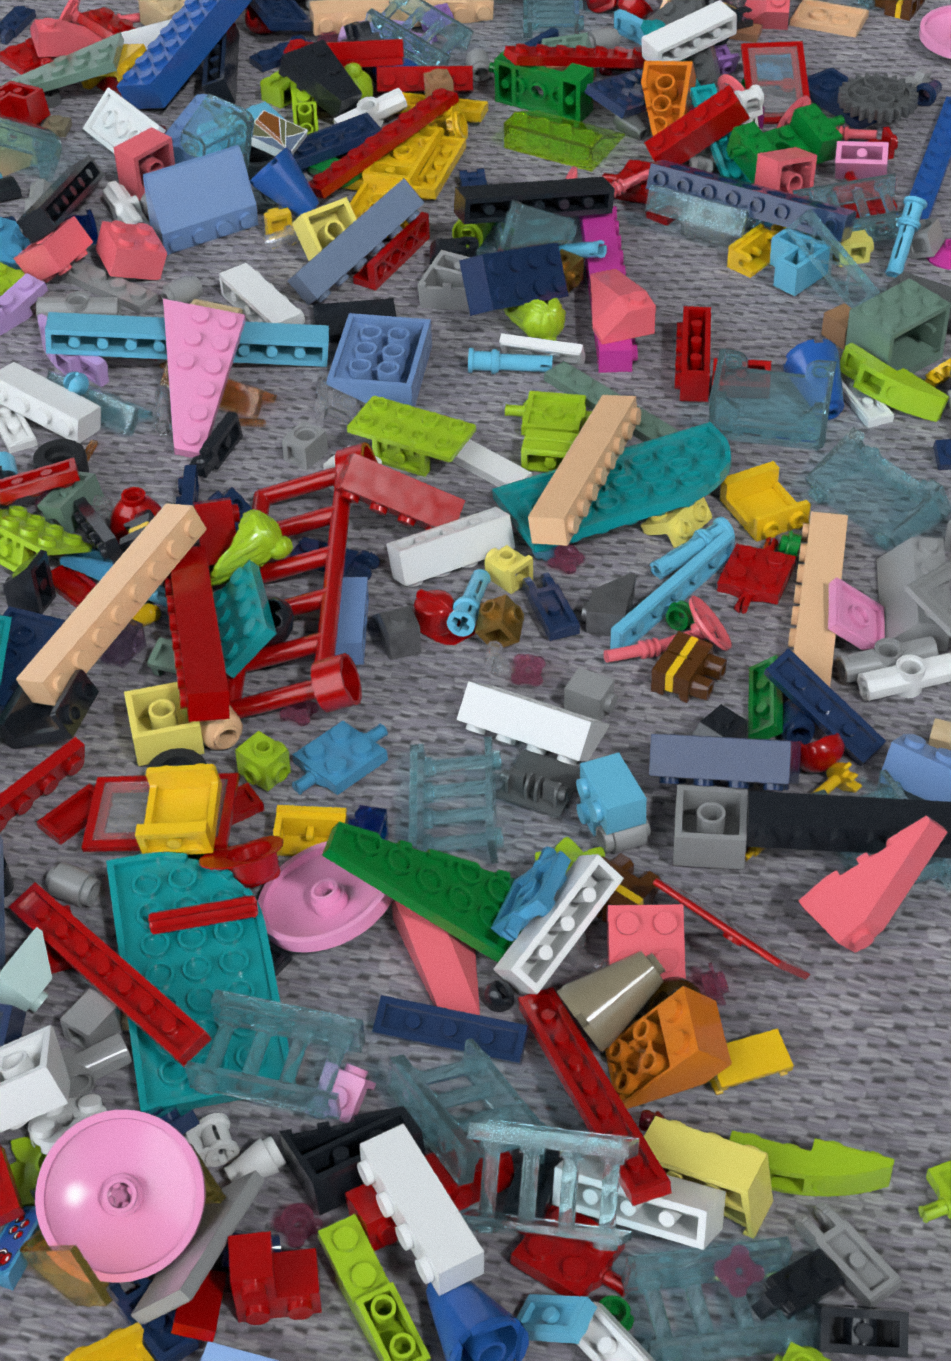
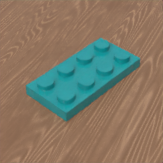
M251 560L243 567L237 568L232 574L230 581L213 594L226 674L233 678L277 634L260 568Z

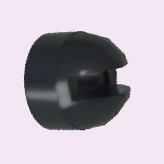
M495 980L486 987L484 1002L491 1011L504 1012L509 1010L514 1004V991L506 981ZM499 991H501L506 996V998L503 999Z

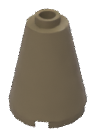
M639 951L563 985L557 993L602 1052L611 1046L663 984L664 981L660 975L665 972V969L652 952L645 956L642 951Z

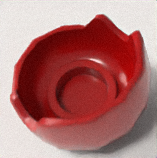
M250 5L245 8V24L249 30L260 35L273 32L268 29Z
M839 733L825 736L804 745L801 743L800 769L816 774L826 772L829 767L839 762L845 749L844 742Z

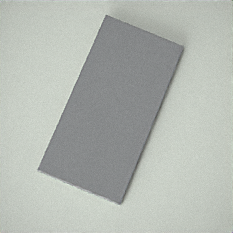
M256 1170L206 1197L203 1217L193 1240L173 1263L157 1273L131 1313V1316L141 1325L146 1324L193 1299L226 1246L228 1236L234 1233L264 1184L265 1179Z

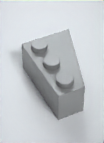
M444 250L439 252L417 284L421 308L469 310L459 260L470 257Z

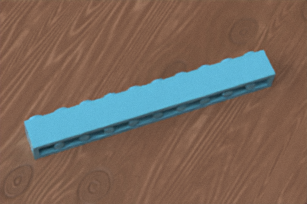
M48 312L45 326L46 354L167 359L165 318ZM245 322L233 363L327 367L329 326Z

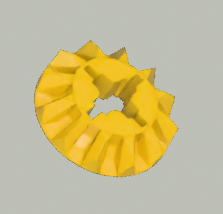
M454 105L445 114L449 137L467 139L468 124L463 111Z
M951 358L925 375L926 379L924 381L936 387L950 379Z

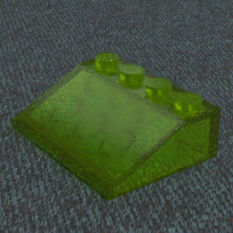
M541 111L514 112L504 122L505 149L568 166H575L590 172L625 137V133Z

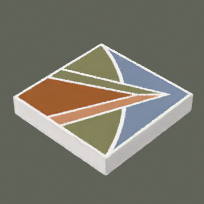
M263 110L244 133L242 141L273 156L279 154L286 147L294 154L307 137L308 130Z

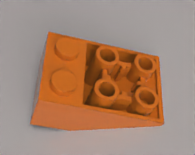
M682 986L629 1026L616 1038L609 1048L605 1049L611 1083L627 1109L703 1085L732 1065L716 1001L685 986Z

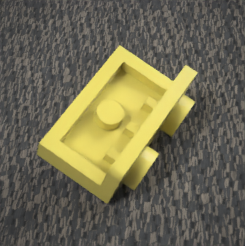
M703 497L695 501V504L690 507H680L668 511L661 516L649 517L640 526L646 535L667 534L673 548H676L691 539L696 530L707 524L712 519V514Z

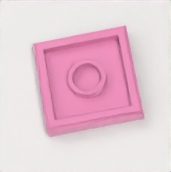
M836 577L829 583L828 629L863 651L873 649L878 640L885 638L884 606Z

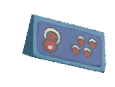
M36 1206L23 1207L25 1215L7 1223L0 1234L1 1287L14 1290L44 1238L38 1223Z

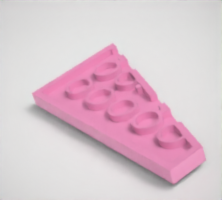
M163 299L175 455L193 458L200 455V448H202L203 443L211 435L246 318L245 314Z

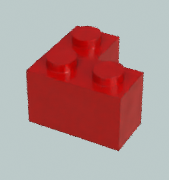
M11 80L0 86V120L10 118L15 123L21 122L29 126H37L42 123V120L51 115L43 88Z
M271 1231L228 1236L230 1284L238 1323L247 1322L251 1325H262L273 1318L289 1317L293 1320H304L315 1313H322L316 1248L274 1253Z

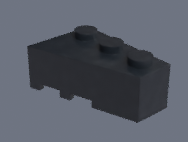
M324 39L282 55L279 75L283 78L288 77L297 84V89L301 92L305 90L314 97V101L334 118L357 108L362 92Z
M404 1106L354 1116V1122L330 1126L329 1121L316 1123L317 1129L295 1134L292 1133V1129L279 1131L286 1163L320 1216L347 1203L345 1193L364 1184L357 1169V1163L361 1161V1143L404 1123L423 1155H426L422 1131Z

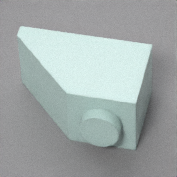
M38 927L33 930L0 971V1004L13 1005L25 1012L30 1009L34 1013L48 997V994L43 990L52 980L43 931Z

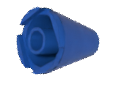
M287 147L277 154L250 181L253 187L283 208H289L291 214L297 218L303 213L316 209V206L319 204L302 170Z
M814 339L807 340L796 345L787 353V361L785 364L783 363L782 367L788 379L814 413L821 419L831 420L838 417L844 409L839 352L835 344L828 339H823L824 343H815Z
M470 1280L441 1296L438 1295L431 1282L428 1284L426 1297L446 1361H514V1359L522 1361L529 1345L528 1332L520 1320Z

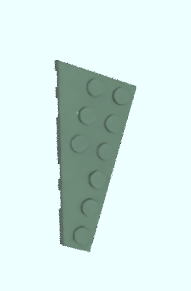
M121 32L71 54L59 56L48 64L10 80L43 88V91L46 92L117 71L124 38ZM10 80L1 83L0 86L4 85L5 83L9 82Z

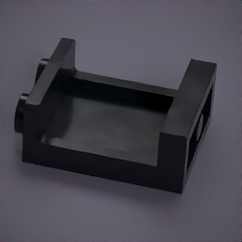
M82 669L74 671L55 706L32 703L22 687L18 685L0 715V735L13 749L73 738L98 695L99 690Z

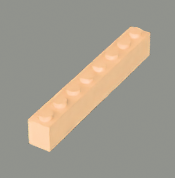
M494 0L309 1L310 20L313 22L311 28L314 36L339 34L341 27L346 24L374 19L400 20L413 23L412 28L421 27V24L424 23L421 13L431 10L435 5L444 3L448 4L455 19L454 22L449 24L493 20Z
M601 396L528 516L533 544L568 546L573 535L577 534L581 521L584 517H587L589 507L593 501H596L600 488L606 484L608 474L615 468L619 455L623 454L627 441L631 440L635 427L641 422V409L637 407L636 396Z
M165 504L20 673L16 680L32 703L55 706L74 671L82 669L87 673L206 531V527L193 505Z
M811 511L810 524L803 523L801 541L807 542V544L801 543L799 562H805V564H798L796 582L802 583V585H795L793 603L800 605L793 606L791 625H797V628H790L788 647H794V650L791 651L830 687L836 634L828 629L829 583L836 577L842 579L848 515Z

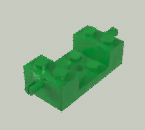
M504 51L494 59V62L489 64L488 71L494 73L495 102L578 124L593 111V98L584 92L587 85L594 82V68L571 63L564 71H559L543 66L514 65L503 55ZM535 86H539L543 90V95L539 94Z
M815 103L795 109L789 125L762 132L754 121L733 127L726 151L728 157L735 161L751 183L754 184L758 153L797 147L816 154V165L835 159L837 141H842L843 138L836 127L843 126L845 119L842 115L827 118Z

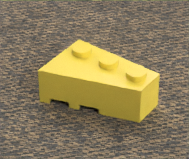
M655 1116L644 1138L665 1173L673 1177L726 1191L724 1216L746 1227L743 1234L754 1239L773 1203L768 1153L752 1145H742L724 1139L713 1132L706 1133L688 1127L677 1120L669 1121Z

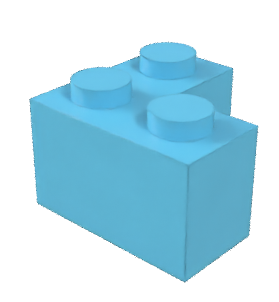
M785 228L774 235L771 241L770 265L775 267L773 286L796 296L828 274L831 246L791 228Z
M620 753L580 763V778L576 780L580 796V804H577V814L582 824L587 823L593 836H596V827L600 825L606 835L646 824L647 798Z

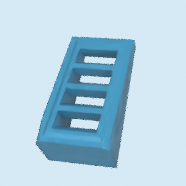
M92 549V552L65 554L60 558L61 565L99 581L113 566L110 560L104 561L99 551Z

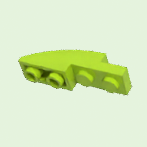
M290 80L294 124L307 129V135L318 131L317 104L314 101V97L305 90L301 92L296 88L297 84Z
M854 343L845 346L840 359V369L843 374L854 380V388L881 403L907 414L934 422L940 420L949 399L948 395L905 368L898 371Z
M732 1130L729 1139L742 1145L755 1146L761 1151L768 1153L773 1191L803 1196H847L889 1187L895 1159L885 1157L875 1151H862L844 1146L837 1141H824L817 1138L814 1139L811 1151L801 1149L795 1144H782L767 1140L754 1133H741Z
M356 1214L319 1230L317 1237L335 1272V1280L379 1361H430L431 1357L394 1283L389 1282Z

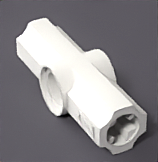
M396 88L378 98H362L357 103V108L334 118L333 123L337 124L367 112L381 127L384 122L383 119L406 109L407 102L402 91Z
M116 181L109 182L106 188L103 189V196L110 206L113 219L126 224L137 225L138 223H145L150 225L142 213L137 196H130L122 184H118Z
M951 653L924 659L911 654L899 657L894 666L860 673L857 679L860 695L864 701L896 694L905 698H914L922 692V688L950 682Z

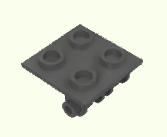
M523 750L513 767L502 770L500 781L504 783L498 791L496 798L560 818L577 788L576 780L580 778V767Z

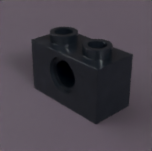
M814 1303L813 1347L818 1351L908 1358L909 1312L901 1308Z

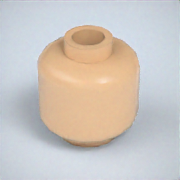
M230 705V719L199 721L203 743L212 750H223L234 746L242 734L243 724Z

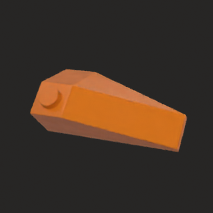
M644 61L641 84L652 136L690 111L692 105L690 88L695 87L696 84L693 61Z

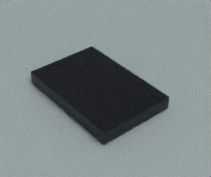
M394 298L313 304L315 325L329 326V343L340 341L349 313L396 317Z

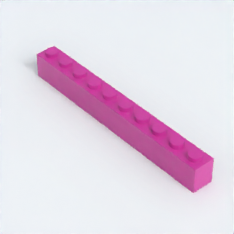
M613 206L612 213L579 216L582 242L602 240L605 242L603 245L607 246L605 257L584 259L591 316L590 274L617 269L626 276L616 206ZM594 332L598 372H632V362L638 360L635 338L602 345Z

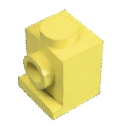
M865 230L852 231L851 238L842 242L832 240L830 253L839 267L868 263L870 261V253L874 250V242Z
M508 545L500 550L493 548L485 557V571L489 573L492 582L512 594L523 587V578L531 577L533 580V557L530 555L525 557Z

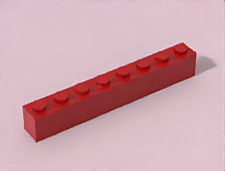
M205 546L191 547L164 580L180 709L187 708L189 722L230 719L229 689Z

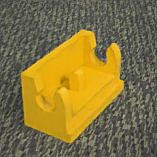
M761 223L728 246L727 267L751 278L770 264V239L777 233L765 228Z
M277 805L273 836H280L284 840V844L277 852V855L295 856L311 846L326 842L332 828L339 821L348 824L347 808Z
M778 1028L727 1043L732 1065L713 1077L709 1082L715 1094L720 1095L724 1093L723 1091L728 1090L729 1087L776 1073H779L780 1076L787 1075L789 1071L793 1070L794 1065Z

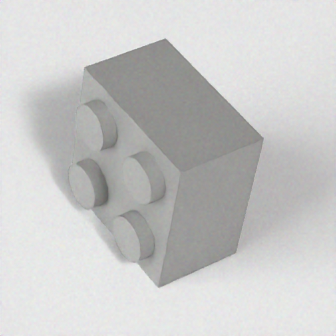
M677 785L673 865L744 870L747 840L748 788Z

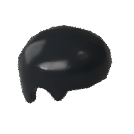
M277 597L268 600L277 634L265 645L267 647L285 642L293 629L294 615L292 607L289 603Z

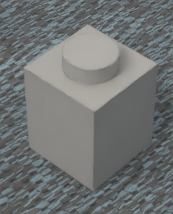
M578 668L564 688V709L602 721L607 712H613L617 703L618 696L614 694L615 679Z
M91 988L60 1018L65 1040L81 1050L116 1034L122 1028L120 1010L104 995Z

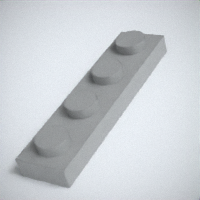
M82 260L73 262L71 264L72 268L61 275L63 280L101 297H118L121 300L122 306L140 314L158 302L157 293L121 277H112L107 271Z

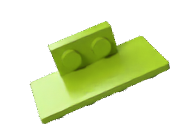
M372 396L347 425V432L371 439L373 452L376 457L382 460L383 465L426 477L431 470L430 457L445 462H452L476 432V425L408 404L395 402L384 397Z
M12 505L9 506V509H0V565L13 572L19 565L34 555L33 551L37 553L40 550L47 551V555L92 552V545L83 541L80 535L68 533L63 530L62 526L46 522L45 517L27 512L26 507Z

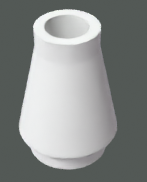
M269 1136L263 1141L259 1138L230 1165L224 1167V1170L230 1181L234 1182L254 1170L263 1178L280 1173L278 1169L284 1166L286 1162L273 1138Z

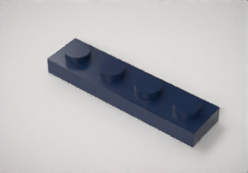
M789 648L765 669L764 675L825 734L829 736L839 733L845 745L844 752L859 766L862 767L885 745L886 740Z
M381 995L372 1032L375 1035L521 1065L529 1026Z

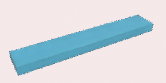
M728 530L723 531L611 628L610 649L635 644L666 616L671 603H677L680 600L684 601L728 562L734 549L735 534Z

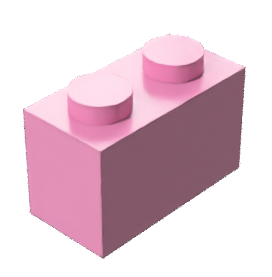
M837 141L835 179H844L846 172L853 171L859 180L880 178L881 181H886L889 142Z

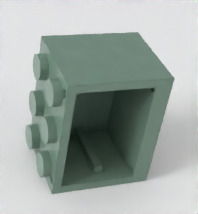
M909 278L850 309L845 346L854 343L898 371L905 368L914 374L943 357L951 303Z

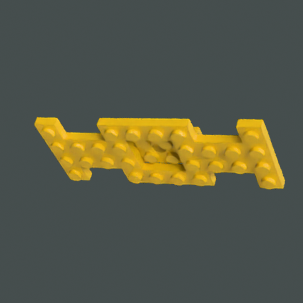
M402 92L406 99L407 107L398 113L402 114L409 111L417 102L424 100L425 95ZM459 98V102L455 104L463 111L469 123L482 122L488 112V101ZM446 111L361 172V179L344 188L358 190L350 202L356 219L403 178L420 198L431 200L438 197L467 147L466 138L448 137L449 132L445 122L447 119ZM406 220L400 224L402 229L408 225Z

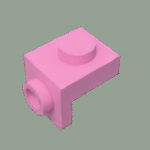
M347 1063L344 1070L331 1066L314 1110L345 1123L354 1122V1116L358 1115L367 1089L374 1091L376 1083L366 1079L368 1071Z

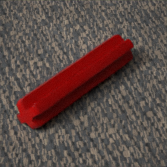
M251 895L152 912L148 916L149 927L152 934H159L256 917L258 915V905L255 896Z

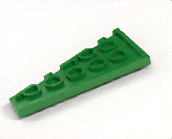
M340 821L332 828L322 856L497 963L514 941H508L504 937L501 938L491 929L515 878L510 876V872L500 869L496 872L482 869L477 862L430 848L424 852L412 848V843L399 840L397 843L382 839L379 833Z

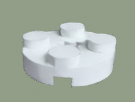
M89 1094L83 1097L69 1098V1103L64 1105L59 1111L52 1114L45 1113L31 1119L28 1124V1131L32 1146L34 1148L36 1145L40 1146L41 1152L47 1155L55 1142L76 1123L94 1114L107 1111L102 1105L101 1097L96 1094Z

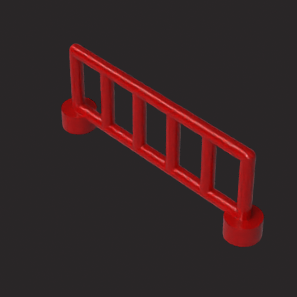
M366 442L339 449L335 453V467L258 489L253 494L251 508L269 515L271 504L332 486L335 489L348 455L356 453L377 462L375 454ZM334 490L331 506L277 521L282 536L286 537L330 525L328 546L270 562L259 567L263 584L325 567L323 589L284 599L292 607L294 616L320 609L318 633L264 647L234 678L226 674L229 689V705L240 719L317 699L320 707L327 713L356 706L361 702V681L352 658L346 653L335 655L351 502L342 499V493ZM315 654V661L311 665V680L242 698L247 672Z

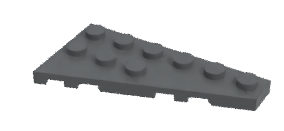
M672 0L645 20L653 21L658 19L668 25L706 7L705 0ZM714 45L685 58L686 61H693L695 75L701 86L714 83L716 88L718 87L717 81L721 74Z

